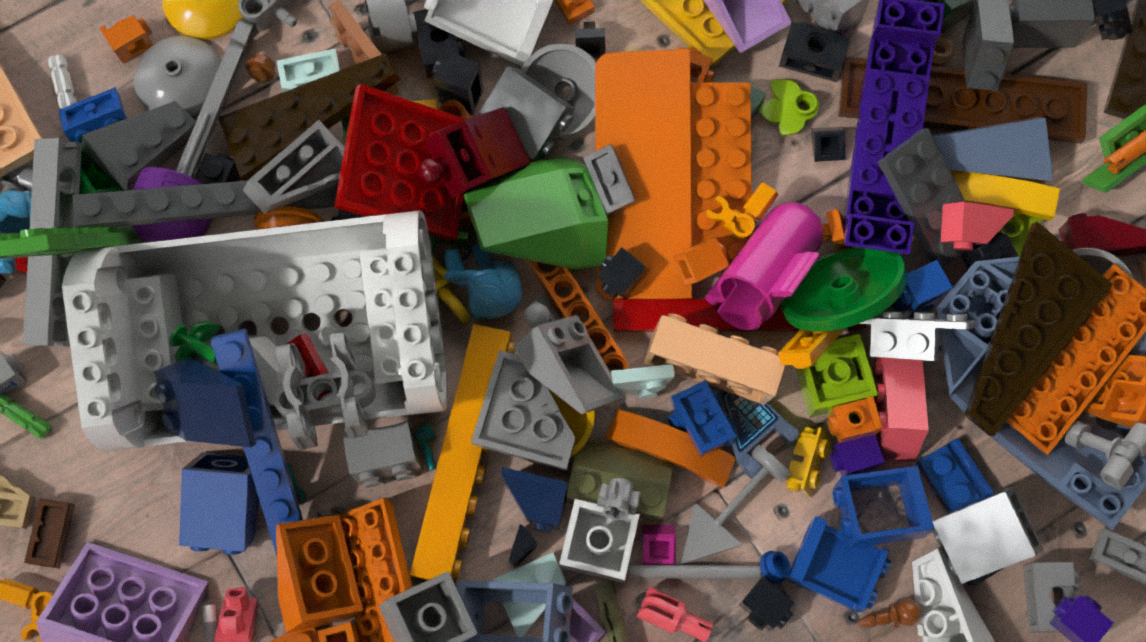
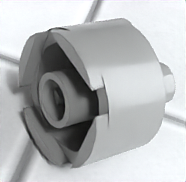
M364 0L365 11L368 12L369 21L367 22L371 39L381 54L417 46L415 32H417L414 14H410L408 8L410 0Z

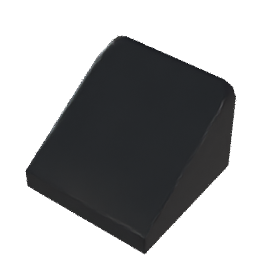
M842 127L811 129L814 162L845 160V129Z
M522 524L519 525L509 557V562L513 567L518 566L538 545L537 541Z

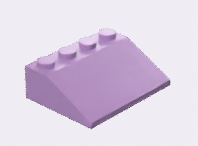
M86 542L36 622L41 642H186L207 590L208 581Z

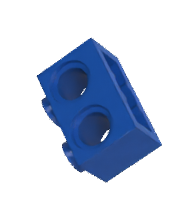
M935 260L908 273V282L905 290L892 304L894 311H902L903 317L913 318L914 312H926L941 303L953 287L939 262Z

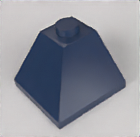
M502 467L501 475L503 481L527 522L533 524L532 529L544 533H551L552 529L559 530L566 505L568 483Z

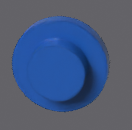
M768 551L760 559L761 573L769 582L773 584L781 583L790 574L789 560L782 552Z

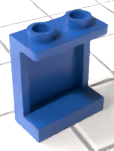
M815 516L809 523L786 580L854 612H864L866 607L871 609L878 595V590L874 589L878 577H885L891 560L887 559L889 550L884 547L879 549L874 546L849 549L848 540L843 539L841 531L828 526V521Z

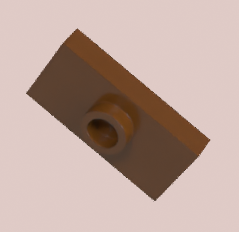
M39 499L24 561L25 564L60 569L75 504Z

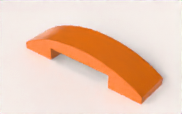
M617 409L605 436V439L630 450L637 449L695 473V477L722 488L725 487L736 457L720 448L700 457L688 433L653 419Z

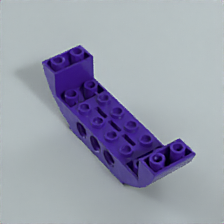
M879 0L863 77L846 195L844 220L845 246L910 255L914 222L908 221L878 161L917 131L923 129L934 45L941 34L945 4L917 0Z

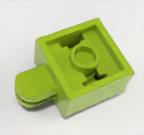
M860 334L835 339L812 366L803 369L795 368L809 418L824 414L830 416L829 412L835 406L864 400L871 396L875 399L878 396ZM856 414L849 415L851 423H859Z

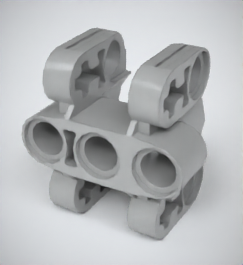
M344 332L328 336L333 358H330V361L336 372L307 378L303 358L295 344L276 346L278 366L284 382L283 387L274 396V404L279 413L287 420L291 439L299 450L317 447L314 420L343 414L344 430L350 439L367 436V426L362 408L369 406L374 401L376 390L370 377L365 372L356 371L352 347ZM358 383L366 384V388L362 393L354 395V385ZM323 391H333L329 400L325 402L318 401V397ZM287 401L293 406L292 409H285Z

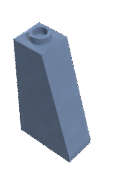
M1036 117L932 136L949 170L1046 181L1053 180L1046 118Z

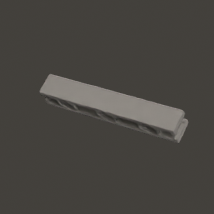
M61 138L35 139L30 229L76 228L72 195H79L82 143L66 142L65 139ZM75 254L28 257L23 345L70 347L62 283L67 266Z

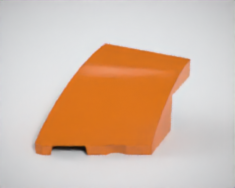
M1128 355L1083 412L1132 428L1136 422L1146 424V356Z

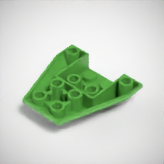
M568 157L539 159L471 189L464 194L482 251L571 269L600 267L606 259L608 219L589 170L584 164Z

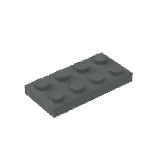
M926 128L917 131L879 160L878 164L908 221L914 222L913 230L930 262L937 260L943 269L965 251L953 249L954 244L941 242L943 204L966 201L929 129Z

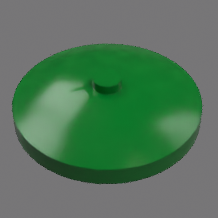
M859 247L841 249L819 257L792 296L785 297L780 307L788 323L801 330L825 332L851 327L873 318L891 306L905 290L908 282V273L904 261L898 253Z

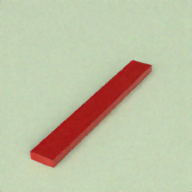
M613 299V332H654L661 316L668 317L669 314L682 316L687 319V324L699 327L701 324L711 326L717 329L718 332L799 331L800 329L788 323L780 306L769 320L763 321L758 329L743 330L730 325L718 314L717 310L722 303H719L718 306H713L706 299ZM866 324L847 327L843 331H864Z

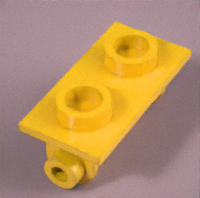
M804 427L803 432H799L793 454L804 457L803 462L791 460L788 470L792 475L785 481L787 483L786 489L793 492H799V489H801L810 498H812L814 489H818L821 483V464L823 458L826 459L831 448L829 436L822 428L819 427L818 431L813 428Z

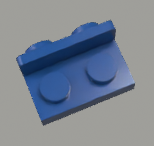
M116 87L59 110L63 131L70 142L82 143V135L128 118Z
M706 380L671 396L670 401L700 457L723 445L728 447L734 443L737 437L735 434L737 433V427L731 416H725L720 407L722 401L719 393L714 387L710 388Z

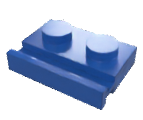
M958 438L916 462L948 513L994 494Z

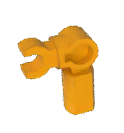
M761 182L744 205V214L737 209L731 210L727 200L721 196H717L715 202L722 206V212L715 214L708 209L705 214L712 221H722L725 223L723 227L728 229L735 238L744 240L751 236L755 228L754 221L762 219L779 194L769 185Z
M4 578L0 581V600L25 609H32L30 618H32L31 623L26 625L21 632V640H30L33 631H38L36 623L56 591L39 592L35 587Z

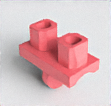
M229 588L226 590L224 604L214 636L215 642H252L259 603L258 598L248 597L247 588Z

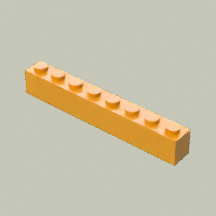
M473 324L410 571V576L414 579L428 581L449 571L452 580H459L463 561L458 560L461 547L467 548L471 529L466 528L469 515H475L478 505V497L474 496L476 485H482L485 477L486 465H482L484 453H490L491 451L471 444L499 350L515 354L513 346L515 343L512 342L511 332Z

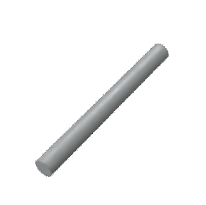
M629 565V578L760 579L761 570L760 566Z

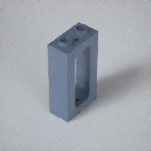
M456 580L455 586L478 633L464 642H570V618L574 603L572 597L573 587L555 583ZM487 602L546 604L543 638L485 635L482 631L485 604Z

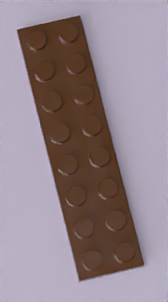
M847 56L844 58L838 117L858 118L862 83L867 61L865 58ZM931 66L923 126L967 130L1042 117L1046 118L1048 140L1082 144L1086 136L1087 83L1003 74L997 91L973 89L966 87L965 69Z

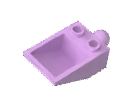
M703 0L740 53L791 24V20L781 0Z

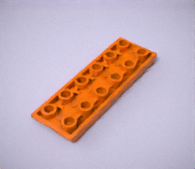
M1115 264L1103 274L1113 284L1006 421V423L1021 433L1046 455L1052 451L1146 332V289Z
M381 498L339 515L363 611L355 615L361 642H394L379 605L387 599L412 588L394 507L387 498Z

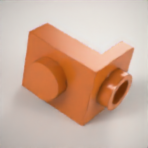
M687 48L690 49V76L697 78V82H712L715 71L711 70L713 59L702 55L700 51L694 48Z

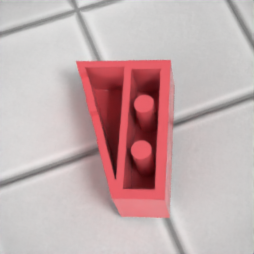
M874 357L873 375H877L875 386L878 392L875 403H877V411L883 427L877 433V442L884 460L915 462L929 431L923 360Z

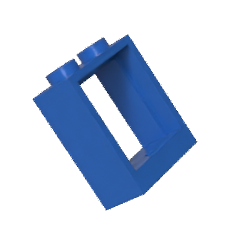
M918 465L841 476L832 490L834 505L840 508L842 516L840 520L841 534L843 539L848 540L849 549L925 538L935 529ZM899 485L909 527L861 534L851 492Z

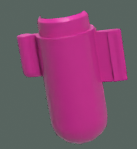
M784 202L770 210L731 265L724 270L705 296L707 302L713 306H718L719 303H722L717 312L723 320L738 329H758L763 321H767L773 316L785 297L792 296L820 256L817 251L822 245L825 232L820 216L808 205L795 202Z

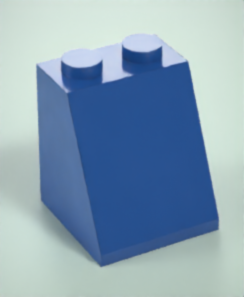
M202 452L182 468L179 546H189L193 551H207L210 548L221 549L225 554L234 555L245 552L254 539L259 497L246 456Z

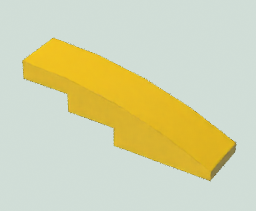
M950 170L966 202L1014 209V214L1017 216L1021 213L1048 221L1055 217L1060 188L997 175Z

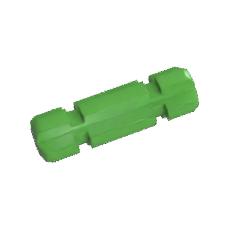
M0 394L1 414L28 430L34 436L40 439L47 437L52 429L51 424L39 418L5 394Z

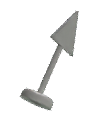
M757 445L752 451V457L762 468L716 520L694 502L682 565L742 546L743 544L721 525L768 473L780 482L788 480L792 475L780 461L762 446Z

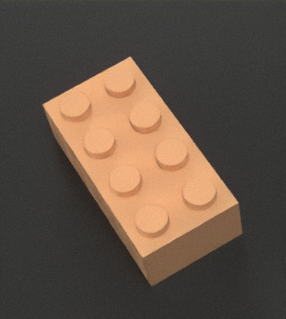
M669 314L668 317L661 316L655 327L643 362L651 366L673 364L674 374L699 383L706 380L711 387L765 405L776 396L785 365H780L779 351L766 346H762L761 349L750 346L749 341L742 337L731 335L730 338L718 335L717 329L708 325L701 324L699 327L687 324L686 318L676 314Z

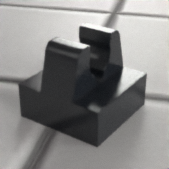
M595 21L583 22V29H575V46L583 49L593 58H600L606 54L605 28H596Z

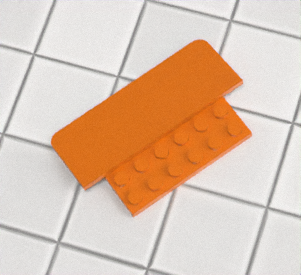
M690 49L606 53L597 60L595 66V152L610 144L615 147L638 201L612 215L606 213L608 219L606 258L609 255L615 256L622 247L650 270L626 299H692V284H685L673 256L702 241L716 237L727 252L726 260L730 266L751 238V236L744 240L735 238L728 229L723 227L725 223L722 221H712L705 214L708 209L715 214L722 212V206L715 202L717 196L726 199L731 210L737 209L744 214L743 207L752 196L751 83L690 82ZM596 267V288L598 293L607 300H613L614 298L601 288L604 282L597 277L601 270L599 267ZM618 295L615 299H625V298H623V297H621L620 295Z

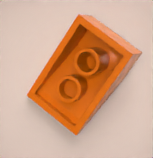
M339 514L277 524L278 600L286 633L347 621L363 611Z

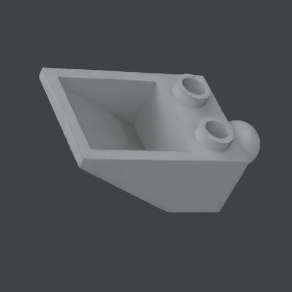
M534 303L526 309L525 321L533 329L513 346L530 375L581 414L613 404L625 398L622 392L613 385L610 371L589 337L585 325L577 315L549 322L550 312L545 305Z

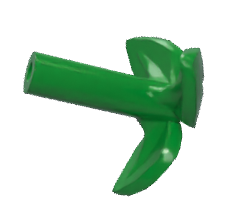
M209 321L198 322L191 327L188 334L185 325H178L169 337V344L172 347L182 345L175 354L176 362L187 357L196 359V354L218 365L213 347L204 342L212 338L219 331L220 326Z

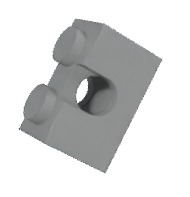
M1073 562L1030 563L1023 566L1029 633H1060L1049 623L1056 615L1052 612L1056 605L1051 602L1049 595L1050 591L1055 589L1060 593L1061 599L1065 596L1068 599L1074 596V591L1079 589V575L1074 570Z

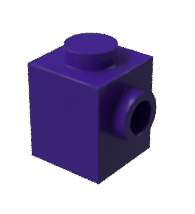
M875 435L843 443L837 442L831 448L833 452L830 453L831 464L835 472L840 471L841 476L868 473L885 462Z
M1077 595L1069 599L1066 596L1062 598L1052 611L1056 615L1049 622L1071 642H1099L1114 624L1101 612L1102 607L1094 599L1086 595L1084 597Z

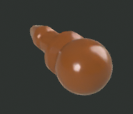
M905 599L900 601L897 606L889 604L890 611L886 610L864 616L858 620L857 624L863 627H876L877 625L881 626L893 622L895 628L899 627L900 624L913 626L921 620L922 609L916 601Z

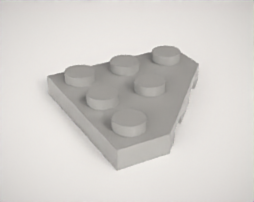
M499 350L471 444L567 471L575 443L573 432L559 411L548 388L528 373L519 355Z

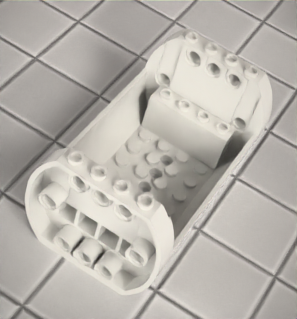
M422 211L82 250L71 258L62 283V292L81 428L89 441L101 451L109 452L186 442L176 434L170 433L163 423L162 416L165 412L163 404L155 392L157 381L154 371L176 363L175 354L182 345L172 347L169 344V337L172 331L178 325L183 324L186 326L187 333L189 334L191 327L195 323L203 321L221 325L226 334L241 330L242 323L250 320L257 327L255 336H267L276 346L285 345L298 335L307 333L329 373L336 372L330 361V358H333L328 336L344 332L352 347L356 371L365 372L370 377L376 390L374 401L369 406L362 408L365 420L440 412L446 409L447 369L431 241ZM346 309L352 314V322L348 327H341L336 323L335 315L338 310ZM308 313H315L320 317L321 324L316 331L308 330L304 325V317ZM278 316L285 318L289 323V329L283 335L277 334L272 328V322ZM211 338L204 343H211ZM358 383L354 385V395L362 393L366 388V384ZM331 394L330 396H328L327 398H325L324 400H322L321 402H325V401L329 400V399L331 398L332 394ZM290 402L285 404V409L293 408ZM269 405L276 430L288 429L287 420L279 413L275 405ZM340 414L314 420V426L343 423L344 416Z

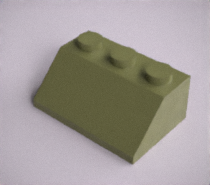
M588 441L575 455L566 501L567 503L574 504V500L578 499L597 504L602 484L609 485L610 480L623 478L633 484V491L640 492L639 503L636 508V513L640 514L639 518L662 522L673 464L644 452Z

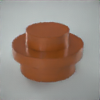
M256 54L246 62V71L252 79L258 82L271 81L275 76V63L265 55Z

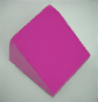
M674 525L642 526L643 565H676V531Z

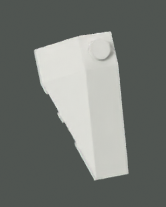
M937 548L912 562L915 601L922 609L921 625H917L918 636H922V642H995L959 578L952 574L942 549Z

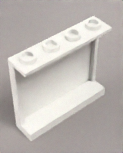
M426 0L423 8L429 11L424 21L522 67L531 56L553 0Z

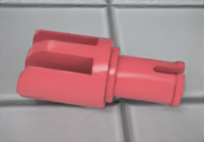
M648 587L646 597L643 598L641 603V609H639L636 615L637 618L671 634L680 630L701 640V642L707 641L711 633L710 629L713 627L712 622L687 612L684 602L655 588Z

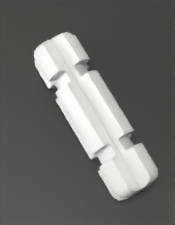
M60 54L50 56L48 64L52 70L51 76L55 92L58 94V104L62 109L77 103L76 97L73 96L74 89L70 73L67 72L68 65L66 59Z

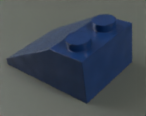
M187 357L154 371L157 381L155 392L158 399L162 402L165 412L162 420L170 433L176 434L185 441L240 447L256 445L244 389L241 383L192 357Z

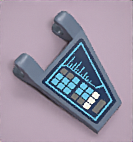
M722 390L719 392L722 401L720 407L725 416L730 415L737 427V433H735L737 437L732 444L736 461L745 474L752 479L760 471L761 465L748 452L774 429L787 445H792L797 441L799 432L768 402L762 405Z

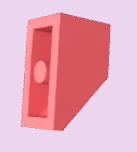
M970 202L943 204L941 242L954 244L953 249L973 250V245L987 244L1014 216V209Z

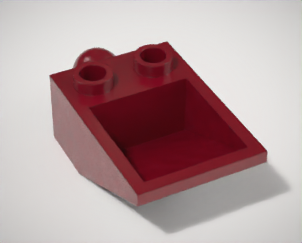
M505 107L448 126L426 139L424 142L432 158H428L420 164L419 176L428 184H435L443 179L451 198H455L531 162Z

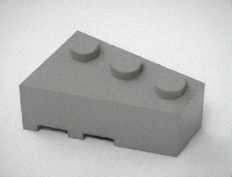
M318 120L250 178L242 191L264 214H267L338 185L345 147Z

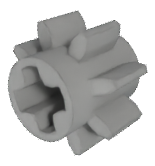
M614 478L610 480L609 485L602 484L597 506L604 507L603 512L608 518L624 520L629 514H636L640 492L633 491L634 486L629 480Z

